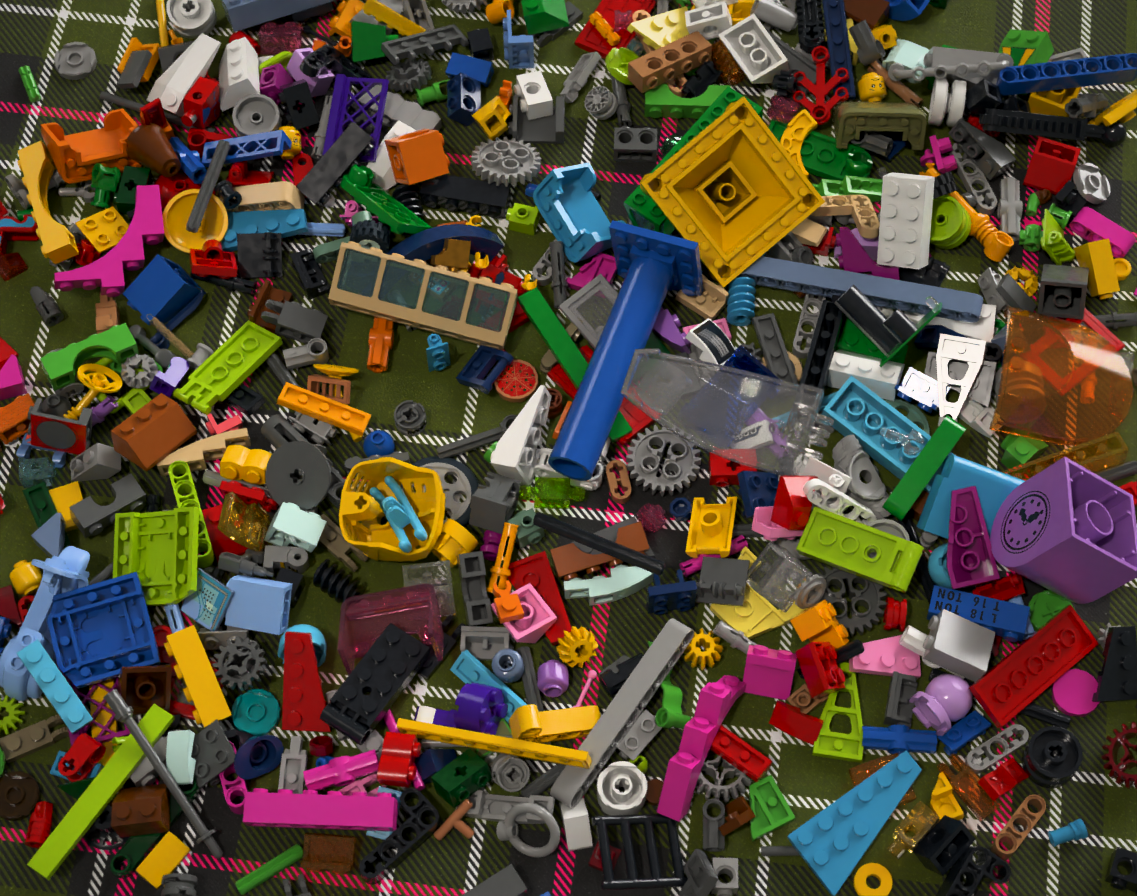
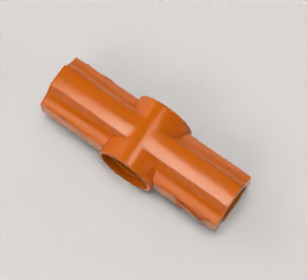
M374 317L373 328H370L369 332L370 349L367 369L374 373L387 371L389 352L392 350L394 342V322Z

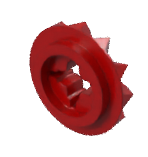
M971 115L968 122L970 125L991 137L999 136L1000 132L982 130L983 124H979V116Z

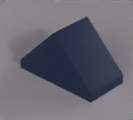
M428 749L419 757H416L414 763L424 785L431 783V777L457 758L454 749Z

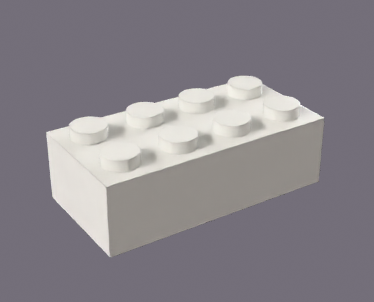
M895 172L883 176L877 264L919 270L928 265L935 177Z

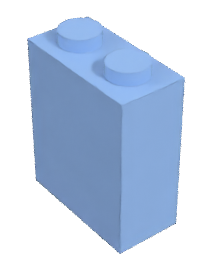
M236 575L230 578L226 586L234 591V595L224 615L226 626L280 635L288 629L292 593L291 583L246 575Z

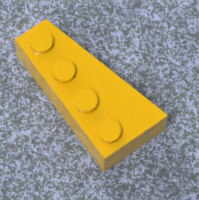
M192 625L166 636L165 649L168 656H173L177 665L173 666L178 680L182 678L184 680L186 688H183V692L187 701H192L196 710L192 711L197 725L202 723L205 728L216 719L222 721L231 717L232 714L195 626Z

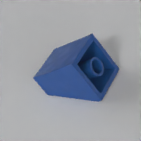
M157 254L123 292V295L128 299L127 304L142 314L140 318L146 324L151 325L150 322L153 317L155 319L157 317L164 325L187 306L203 289L179 264Z

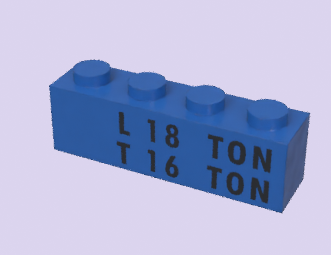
M934 585L927 620H930L933 615L937 616L942 609H945L996 632L995 635L1003 637L1006 641L1017 642L1022 641L1025 635L1030 607Z

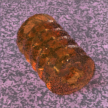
M721 40L713 43L711 58L714 65H716V69L723 71L720 75L725 85L738 84L744 79V72Z

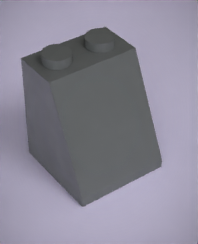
M1044 264L1037 315L1083 319L1089 268Z

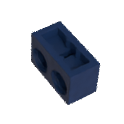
M460 72L447 82V117L465 126H469L475 122L472 115L481 108V82Z

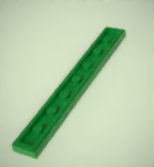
M536 287L517 297V301L576 390H578L588 363ZM620 410L608 436L612 444L633 431Z

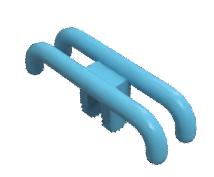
M386 476L384 481L392 490L397 500L390 496L385 498L376 487H372L369 492L380 504L383 513L399 540V548L403 552L409 553L412 551V544L403 528L411 523L415 530L414 536L419 541H426L427 533L400 485L392 476Z

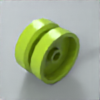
M949 195L933 199L930 243L940 249H952L959 246L966 240L971 231L972 222L969 213L955 198Z

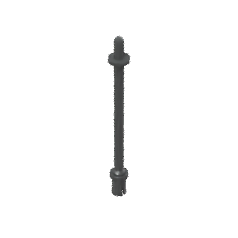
M117 689L109 692L103 698L115 713V720L126 725L200 835L196 841L197 844L204 841L212 855L216 859H220L223 856V851L212 836L216 829L208 830L133 719V708L131 706L128 707Z

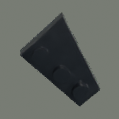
M1136 626L1109 627L1102 655L1104 662L1102 670L1098 672L1097 677L1099 684L1097 692L1093 694L1092 701L1137 699Z

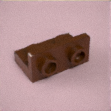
M265 280L263 286H260L257 290V299L254 305L251 304L249 307L248 317L251 322L274 333L276 325L264 321L260 316L264 311L280 315V313L266 308L265 303L269 299L285 303V300L292 302L293 294L273 288L271 282Z

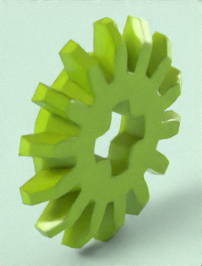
M0 695V712L2 708H6V712L9 713L8 717L6 716L3 720H0V733L1 730H4L5 734L9 735V728L12 727L16 731L18 728L14 724L16 722L23 723V720L18 717L19 715H25V711H19V708L24 706L23 703L15 704L17 700L12 698L9 701L7 695L4 697V700L1 699Z

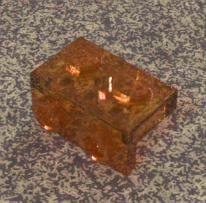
M305 833L303 860L300 867L307 868L308 872L317 873L322 872V869L332 870L333 874H347V871H351L354 867L356 837Z

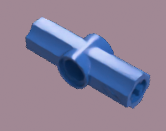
M171 137L169 141L181 163L180 170H183L194 184H201L207 169L200 162L198 151H190L178 137Z
M891 725L887 728L862 726L863 749L887 750L888 753L893 755H900L906 750L908 753L935 754L936 731L909 729L905 725Z

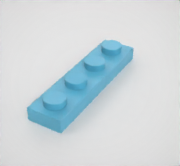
M38 639L17 652L18 657L72 735L94 721Z
M468 650L462 651L450 669L465 684H472L474 682L501 689L504 703L508 705L507 715L504 718L508 723L517 708L527 705Z

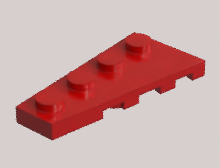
M543 551L510 563L508 569L511 575L508 576V579L515 590L531 583L557 617V620L545 632V635L553 646L560 644L557 638H564L563 630L571 632L572 626L546 552Z

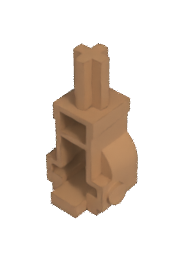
M100 292V303L95 304L97 334L109 330L112 326L121 325L120 311L113 297L101 295Z

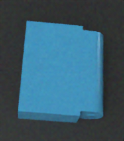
M951 454L945 462L941 475L936 474L917 527L948 539L951 492L976 486L990 539L992 525L999 508L1008 495L1025 480Z

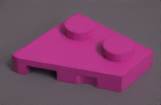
M604 253L597 254L590 263L585 264L579 269L580 272L566 279L568 288L579 291L599 274H602L612 284L617 273L615 257ZM600 291L594 294V296L605 299V296Z

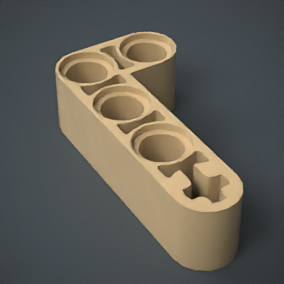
M287 181L233 187V189L242 196L241 203L233 209L226 208L227 212L304 210L305 197L293 183Z

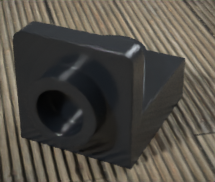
M1070 180L1055 196L1057 206L1067 212L1069 210L1073 211L1072 217H1075L1088 203L1078 193L1076 185Z

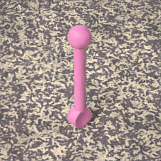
M595 670L588 672L587 682L576 706L572 708L581 706L592 680L597 677Z

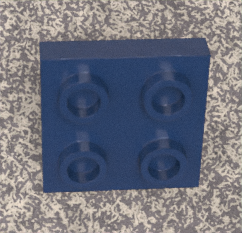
M741 471L737 474L740 485L738 493L742 495L745 509L743 517L753 519L756 507L774 506L779 483L777 473Z
M679 569L676 573L677 583L660 585L659 575L653 573L654 586L648 587L646 606L648 614L662 615L672 610L684 612L695 607L696 581L684 582L682 569Z

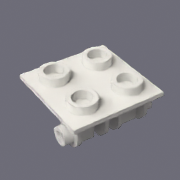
M810 456L802 475L817 476L818 479L844 494L852 479ZM815 490V492L819 493L820 496L822 495L820 490ZM837 497L829 498L827 504L836 502Z

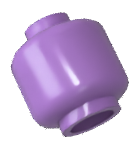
M549 660L538 668L537 686L545 696L558 697L568 689V668L558 660Z

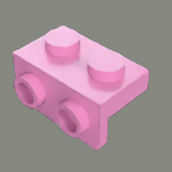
M774 506L755 508L751 530L764 535V539L770 541H777L778 538L794 540L795 537L802 536L804 530H788L771 521Z

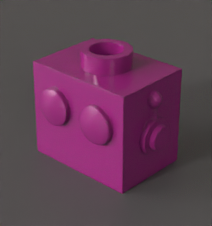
M280 63L262 68L259 81L260 94L271 98L279 105L281 104L278 93L281 92L280 86L292 83L294 79Z

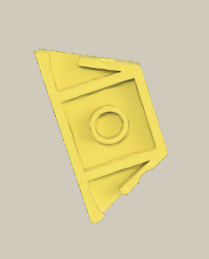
M686 6L630 23L627 30L631 33L635 30L644 37L642 40L644 43L657 50L689 35L685 20V11H688V8Z

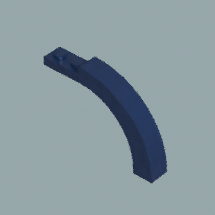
M451 224L433 227L416 233L401 241L386 254L392 255V253L403 255L407 260L419 259L426 261L431 259V255H437L443 250L444 239L471 241L470 254L475 255V253L479 252L480 257L483 259L488 255L489 262H491L504 245L497 234L487 229L472 225ZM386 264L378 299L382 300L409 270ZM375 274L373 280L359 295L372 297L377 274Z

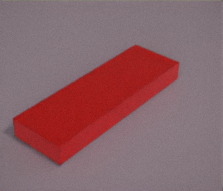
M722 725L720 726L710 750L752 780L758 782L772 766V761Z

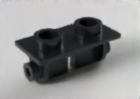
M710 60L704 62L695 72L699 79L692 75L683 84L681 92L685 95L684 98H695L702 95L709 85H713L718 81V77L723 71L714 70L715 65Z

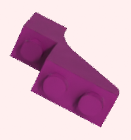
M840 227V233H836L837 247H842V255H838L839 269L844 268V271L856 273L871 271L872 274L867 275L900 280L898 267L877 264V262L870 258L848 227Z

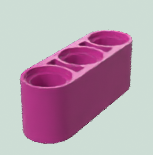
M1083 207L1070 223L1071 230L1088 242L1109 238L1112 255L1115 258H1124L1136 242L1131 232L1089 207Z
M229 741L236 754L237 750L234 744L231 741ZM233 763L220 773L219 776L225 800L230 810L235 814H243L245 792H248L246 780L239 776L234 781L226 780L230 774L236 773ZM237 796H243V797H244V800L242 801V803H240V804H233V803H232V802H233V799H234L235 797H237Z

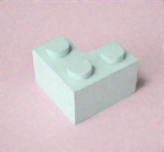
M283 502L271 521L264 541L276 546H288L291 543L312 552L317 546L327 521L323 520L316 513H307L300 510V507L294 503Z

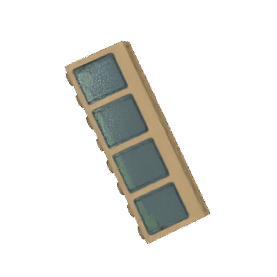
M353 241L341 243L328 297L331 305L474 344L504 350L517 304L518 289H514L513 285L508 283H501V285L492 283V280L486 277L473 278L464 271L451 272L442 265L429 266L426 265L425 261L419 259L407 260L403 255L397 253L388 255L375 247H370V249L362 248L359 243Z

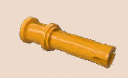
M504 522L495 565L490 568L491 577L489 586L486 587L487 592L493 593V584L497 583L498 576H500L498 588L505 590V581L511 575L508 568L519 525ZM509 536L510 538H509V542H508L506 554H505V557H504L503 554H504V550H505V545H506L507 537Z

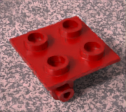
M247 161L233 163L226 180L232 183V187L270 183L274 172L248 171Z

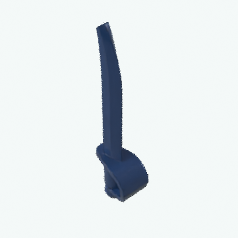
M201 290L187 306L165 324L167 329L173 330L196 309L203 298L204 290ZM158 330L149 340L160 349H168L170 345L168 339L164 337L163 332L160 333Z

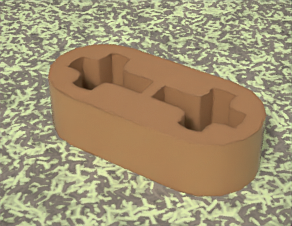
M612 460L606 466V479L610 496L615 503L624 504L631 498V485L627 468L622 461ZM613 468H617V470L620 471L619 478L617 479L615 473L613 472ZM618 485H621L622 491L624 492L623 496H620V494L617 493Z

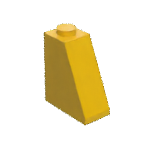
M1109 238L1073 248L1079 267L1089 268L1087 287L1091 297L1099 296L1100 300L1112 298L1113 293L1120 291Z

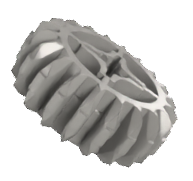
M709 749L707 756L714 754L715 752ZM718 755L716 759L704 762L696 786H699L697 793L702 794L705 791L706 800L713 795L715 796L714 799L718 800L720 797H723V800L727 803L729 802V795L737 799L739 796L738 792L744 794L746 792L745 786L751 785L752 781L750 777ZM720 760H722V767H724L721 778H719V772H717ZM702 772H705V775L711 776L714 779L715 785L707 781ZM734 776L739 777L732 784L722 786L725 779L734 778Z

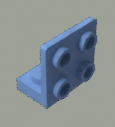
M507 10V18H503L505 61L509 60V69L534 68L533 35L512 36L511 10Z

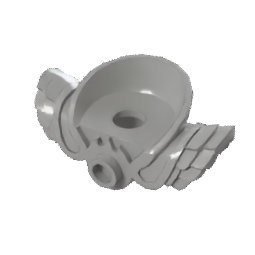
M854 434L845 436L832 450V458L835 462L833 468L852 478L845 494L870 508L877 519L890 516L891 513L882 508L889 495L886 493V487L879 477L878 469L870 461L868 453L863 451V447ZM860 473H861L863 479L867 482V484H866V483H863V482L860 480V477H859Z

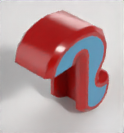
M24 215L23 221H19L12 216L0 218V258L5 259L7 240H39L36 233L38 225L32 215Z

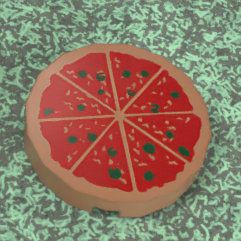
M520 359L514 360L511 365L505 367L494 382L495 391L503 400L523 402L526 398L532 397L538 388V374L530 363Z

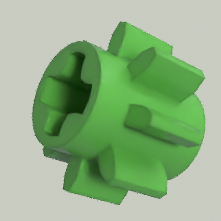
M1030 224L1025 227V230H1020L1019 245H1024V249L1030 252L1038 251L1041 246V237H1043L1042 228L1039 225Z

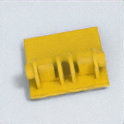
M113 206L75 223L99 254L115 247L129 227L128 223Z

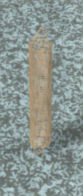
M156 317L153 321L156 323L154 326L159 325L156 329L160 327L159 332L164 331L163 335L167 333L168 335L165 338L169 336L170 341L174 339L175 341L172 344L175 343V347H179V351L182 349L181 353H186L185 357L188 356L190 358L194 353Z

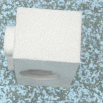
M726 1L685 11L686 27L689 34L698 31L706 40L717 38L720 33L733 26Z
M541 70L517 75L516 85L513 86L515 96L520 98L521 111L526 113L528 120L553 115V99Z

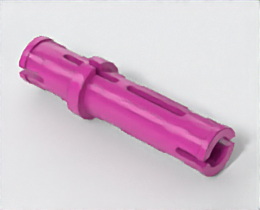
M743 535L732 539L730 554L727 557L742 551L745 546L748 548L747 541H743L745 539ZM698 554V558L689 559L680 563L679 566L682 571H685L683 575L688 577L701 570L703 557L721 558L720 554Z

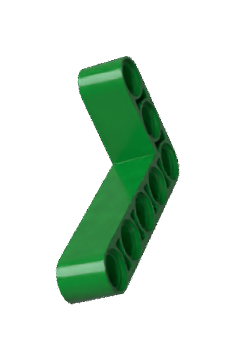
M946 416L882 508L902 521L967 428Z

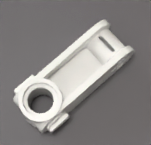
M542 448L540 450L538 465H535L533 469L534 473L538 476L590 491L596 490L602 484L604 467L600 462L597 463L593 472L595 474L594 477L587 481H579L563 476L549 465L548 459L552 449Z

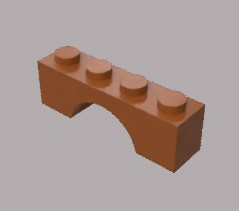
M641 521L618 528L615 543L643 554L649 551L650 548ZM574 543L550 550L558 580L564 578V581L578 578L577 574L584 571L587 574H592L600 571V566L609 564L610 567H614L623 563L622 560L605 553L587 554L578 549Z

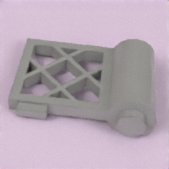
M755 0L750 15L755 14L759 20L789 32L797 26V13L794 12L796 0ZM784 1V3L788 6V8L785 7V6H783V5L781 4V2Z

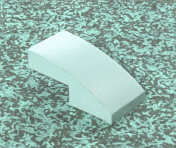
M191 730L168 732L166 768L178 785L193 784L196 760L191 757L195 735Z

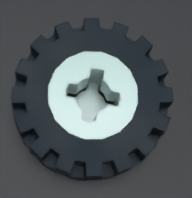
M364 220L363 223L359 221L353 225L350 241L359 243L362 248L370 249V247L381 249L386 254L389 251L391 231L388 230L386 225L382 226L380 222L377 224L373 220L371 222Z

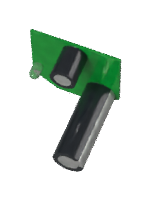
M854 284L834 303L884 354L880 367L940 313L942 308L941 302L938 303L933 297L928 296L925 299V303L932 310L916 324L899 308L887 318Z

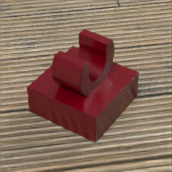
M598 841L589 861V866L603 872ZM610 846L614 871L621 850Z

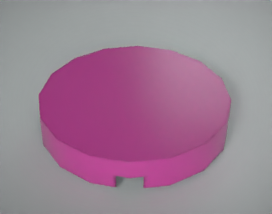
M1070 669L1052 684L1053 703L1058 710L1068 716H1087L1100 703L1092 701L1093 694L1097 692L1099 683L1086 671Z

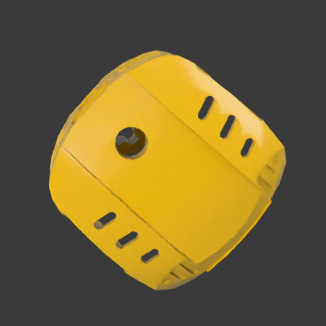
M383 457L356 464L349 472L341 493L339 523L344 539L362 551L367 557L376 561L401 562L426 558L435 546L439 536H441L444 521L445 494L439 474L435 470L417 467L393 457ZM386 476H392L400 487L401 484L403 485L404 493L427 533L426 541H419L414 536L415 530L411 523L403 528L412 544V551L409 553L403 552L399 548V540L389 522L381 525V519L385 514L380 504L369 492L372 487H376L385 498L390 496L397 500L392 490L384 481ZM413 483H414V486H415V491H416L415 493H414L413 487H412Z

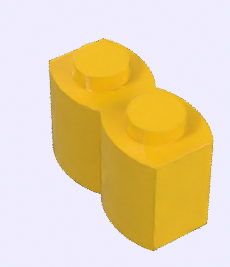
M229 445L220 461V476L230 480L243 479L251 484H265L266 467L272 453L262 449L250 450L240 445Z

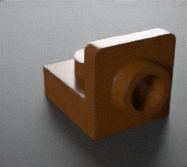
M743 796L724 806L725 812L728 815L724 818L727 823L720 826L719 830L725 836L756 817Z

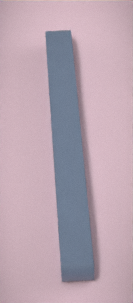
M764 256L759 257L738 275V277L754 279L756 285L832 298L833 295H843L854 284L875 306L896 310L899 308L902 311L926 315L941 302V312L936 317L970 323L979 321L984 300L982 296L975 293Z

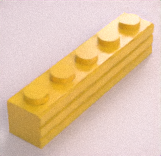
M366 0L362 9L365 14L375 16L377 21L385 22L387 27L397 29L398 33L403 36L426 31L423 27L377 0Z

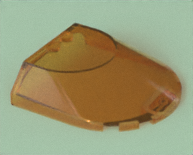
M1007 306L1004 311V316L1007 317V332L1001 381L990 429L1070 446L1086 445L1089 441L1097 439L1100 441L1112 434L1126 418L1133 398L1130 372L1116 348L1103 336L1081 324Z

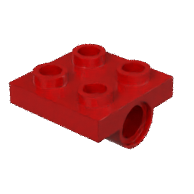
M210 239L206 241L202 249H190L189 260L192 274L200 277L216 275L223 279L237 277V264L234 252L223 251L222 245L218 240ZM210 250L218 251L216 255L208 254Z

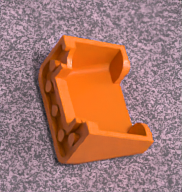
M123 108L112 110L105 115L103 121L104 128L64 136L63 128L58 123L41 124L43 140L60 177L66 183L91 180L92 169L96 163H101L104 167L109 168L118 167L120 173H123L124 166H142L132 160L126 152V149L128 150L127 138L139 125Z

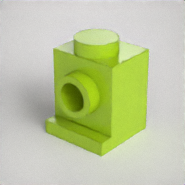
M514 203L513 208H508L506 214V221H509V230L535 235L540 220V211L537 206L531 207Z

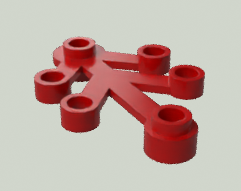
M817 46L811 54L814 63H816V85L802 71L796 72L793 76L797 78L800 76L804 77L801 81L797 80V85L803 86L816 97V105L807 99L805 93L801 90L793 94V100L795 104L803 105L810 111V115L818 125H823L829 121L831 117L830 111L839 102H844L849 98L848 90L845 87H839L836 89L835 95L825 103V96L840 82H846L849 79V73L846 68H839L836 70L835 75L825 84V64L829 61L830 55L826 47ZM841 73H846L844 77H839ZM841 92H845L844 96H838ZM798 96H803L801 100L796 99ZM820 113L824 114L822 117H817Z

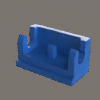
M452 52L445 73L448 78H453V76L461 72L480 81L484 87L488 88L494 74V67L490 61Z

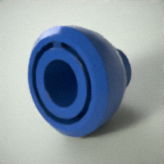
M375 430L366 436L363 450L367 457L371 455H390L395 450V442L389 433L383 430Z

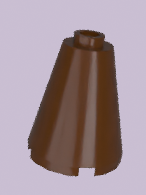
M150 123L151 125L147 126L143 124L138 126L127 138L128 150L126 149V152L130 158L164 177L176 175L180 170L181 163L165 131L155 123Z

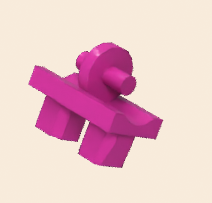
M936 135L930 136L933 153H931L930 149H926L924 151L925 155L920 158V164L927 167L926 163H934L937 165L940 174L958 168L954 154L944 158L942 155L943 153L953 151L950 138L937 139Z

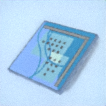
M199 568L197 570V591L184 599L180 611L207 630L218 631L234 591Z

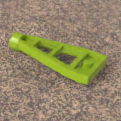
M843 662L837 665L845 675L844 685L846 688L839 691L850 693L851 707L835 706L836 696L839 691L829 694L820 717L823 720V725L817 741H814L812 756L861 763L864 747L862 746L863 722L856 672H849V663ZM835 714L849 717L851 723L850 734L830 731L829 725Z

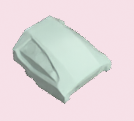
M897 39V45L892 47L887 58L882 62V66L887 71L893 63H901L905 70H911L916 66L926 68L924 66V56L929 52V49L907 40ZM921 71L915 72V76L920 77L923 74ZM906 78V80L910 83L921 82L915 81L913 78Z

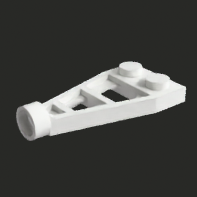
M940 333L936 354L940 412L938 427L946 414L952 415V419L957 422L962 407L983 365L986 341ZM950 360L968 363L969 369L962 380H953L949 377L948 362ZM949 384L960 386L962 389L956 403L946 401V387Z

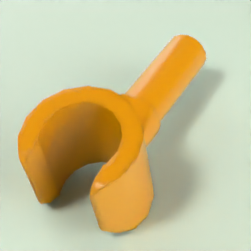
M172 29L168 31L172 38V45L184 43L183 38L177 37Z

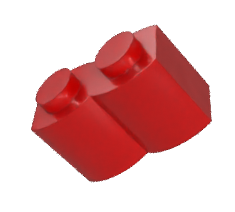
M386 731L377 771V780L380 784L409 788L411 781L415 780L417 769L414 766L415 758L419 757L421 753V743L418 742L416 735Z

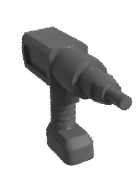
M248 548L242 556L229 552H223L219 555L218 568L238 575L241 573L260 577H273L274 573L268 572L267 569L258 566V564L264 562V551Z

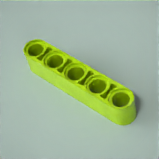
M175 461L169 466L168 472L178 508L191 506L199 508L198 532L201 533L198 534V554L200 552L206 553L198 555L197 567L207 568L214 562V553L190 468L184 461Z

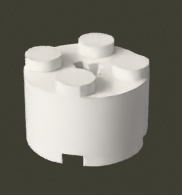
M618 761L610 764L601 772L597 781V800L603 812L608 815H636L640 812L645 803L647 793L645 775L637 766L630 762ZM619 787H624L623 793L619 792Z

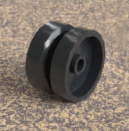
M1056 726L1041 728L1033 734L1022 754V766L1033 783L1043 788L1054 789L1062 787L1077 772L1082 762L1083 750L1079 740L1072 732Z

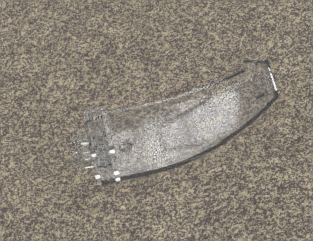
M635 349L621 389V394L633 405L686 441L733 462L780 476H798L804 457L810 458L812 456L817 460H822V453L807 447L808 444L819 447H826L827 441L822 438H829L830 432L814 427L816 422L825 425H833L834 419L818 414L824 397V389L802 383L798 385L701 360L661 353L660 349Z

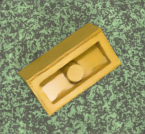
M169 831L138 866L136 872L158 890L162 885V876L171 874L191 849Z

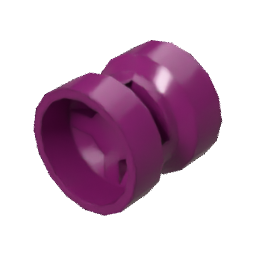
M490 530L484 532V545L480 547L484 559L496 561L502 534Z

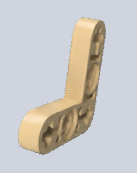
M865 195L821 196L825 203L810 214L812 216L852 215L858 232L862 237L872 239L879 235L880 222L870 199Z

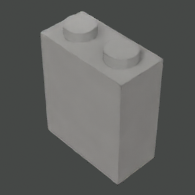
M942 609L937 616L933 615L928 624L930 633L923 644L925 649L923 659L974 682L979 680L987 672L996 632L945 609Z

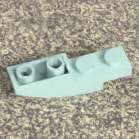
M618 565L615 568H610V577L607 578L605 576H595L592 579L582 580L581 578H573L564 581L565 599L588 597L589 606L613 602L632 595L653 582V573L637 566Z

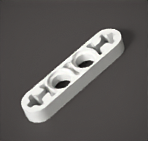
M811 479L804 485L803 491L807 499L826 511L864 525L877 520L870 508L820 479ZM813 490H820V492L822 493V495L820 496L819 493H817V492H815V491H813ZM837 497L836 502L827 504L829 498ZM854 506L850 513H843L847 507ZM859 515L867 520H860Z

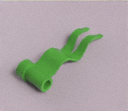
M648 641L649 647L652 645L653 642ZM670 671L661 684L663 689L662 708L657 711L655 722L659 727L668 729L675 727L684 730L685 724L691 720V717L682 714V692L679 687L671 684Z

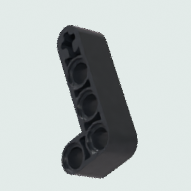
M408 788L402 792L400 797L402 810L409 819L360 862V874L367 884L374 885L383 880L440 827L438 811L419 790ZM410 798L418 800L417 805L412 807L407 806L406 802ZM426 816H433L435 818L434 822L428 825L424 824L422 820ZM412 832L416 834L415 839L412 841H405L403 839L406 833ZM389 849H395L397 854L393 858H386L384 856L385 852ZM367 868L376 869V872L374 874L368 872Z
M969 846L953 864L936 896H972L981 879L987 883L1003 884L1007 882L1011 876V868L1004 860L987 848ZM974 852L978 855L976 864L973 862L972 857ZM995 866L998 869V875L996 878L993 875V868ZM962 873L966 877L964 885H962L960 882V877Z

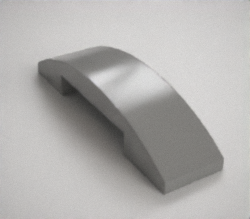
M478 790L468 798L473 803V806L464 816L495 822L504 821L508 811L520 803L537 804L552 814L555 798L530 795V798L485 794L484 791ZM522 813L516 817L514 823L544 824L545 822L535 814Z

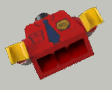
M479 252L475 253V261L467 271L470 277L473 278L486 277L491 279L492 283L499 285L501 283H508L513 285L514 289H518L517 297L537 287V279L529 282L530 274H526L524 282H521L522 279L490 264L488 255L484 259H480ZM476 288L473 289L472 295L479 298L474 311L484 316L487 315L491 305L501 309L508 305L507 302L495 298L494 293Z

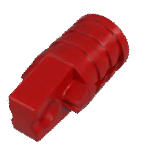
M47 801L36 803L34 812H32L29 820L28 832L24 843L26 846L39 849L49 837L50 828L52 827V803Z

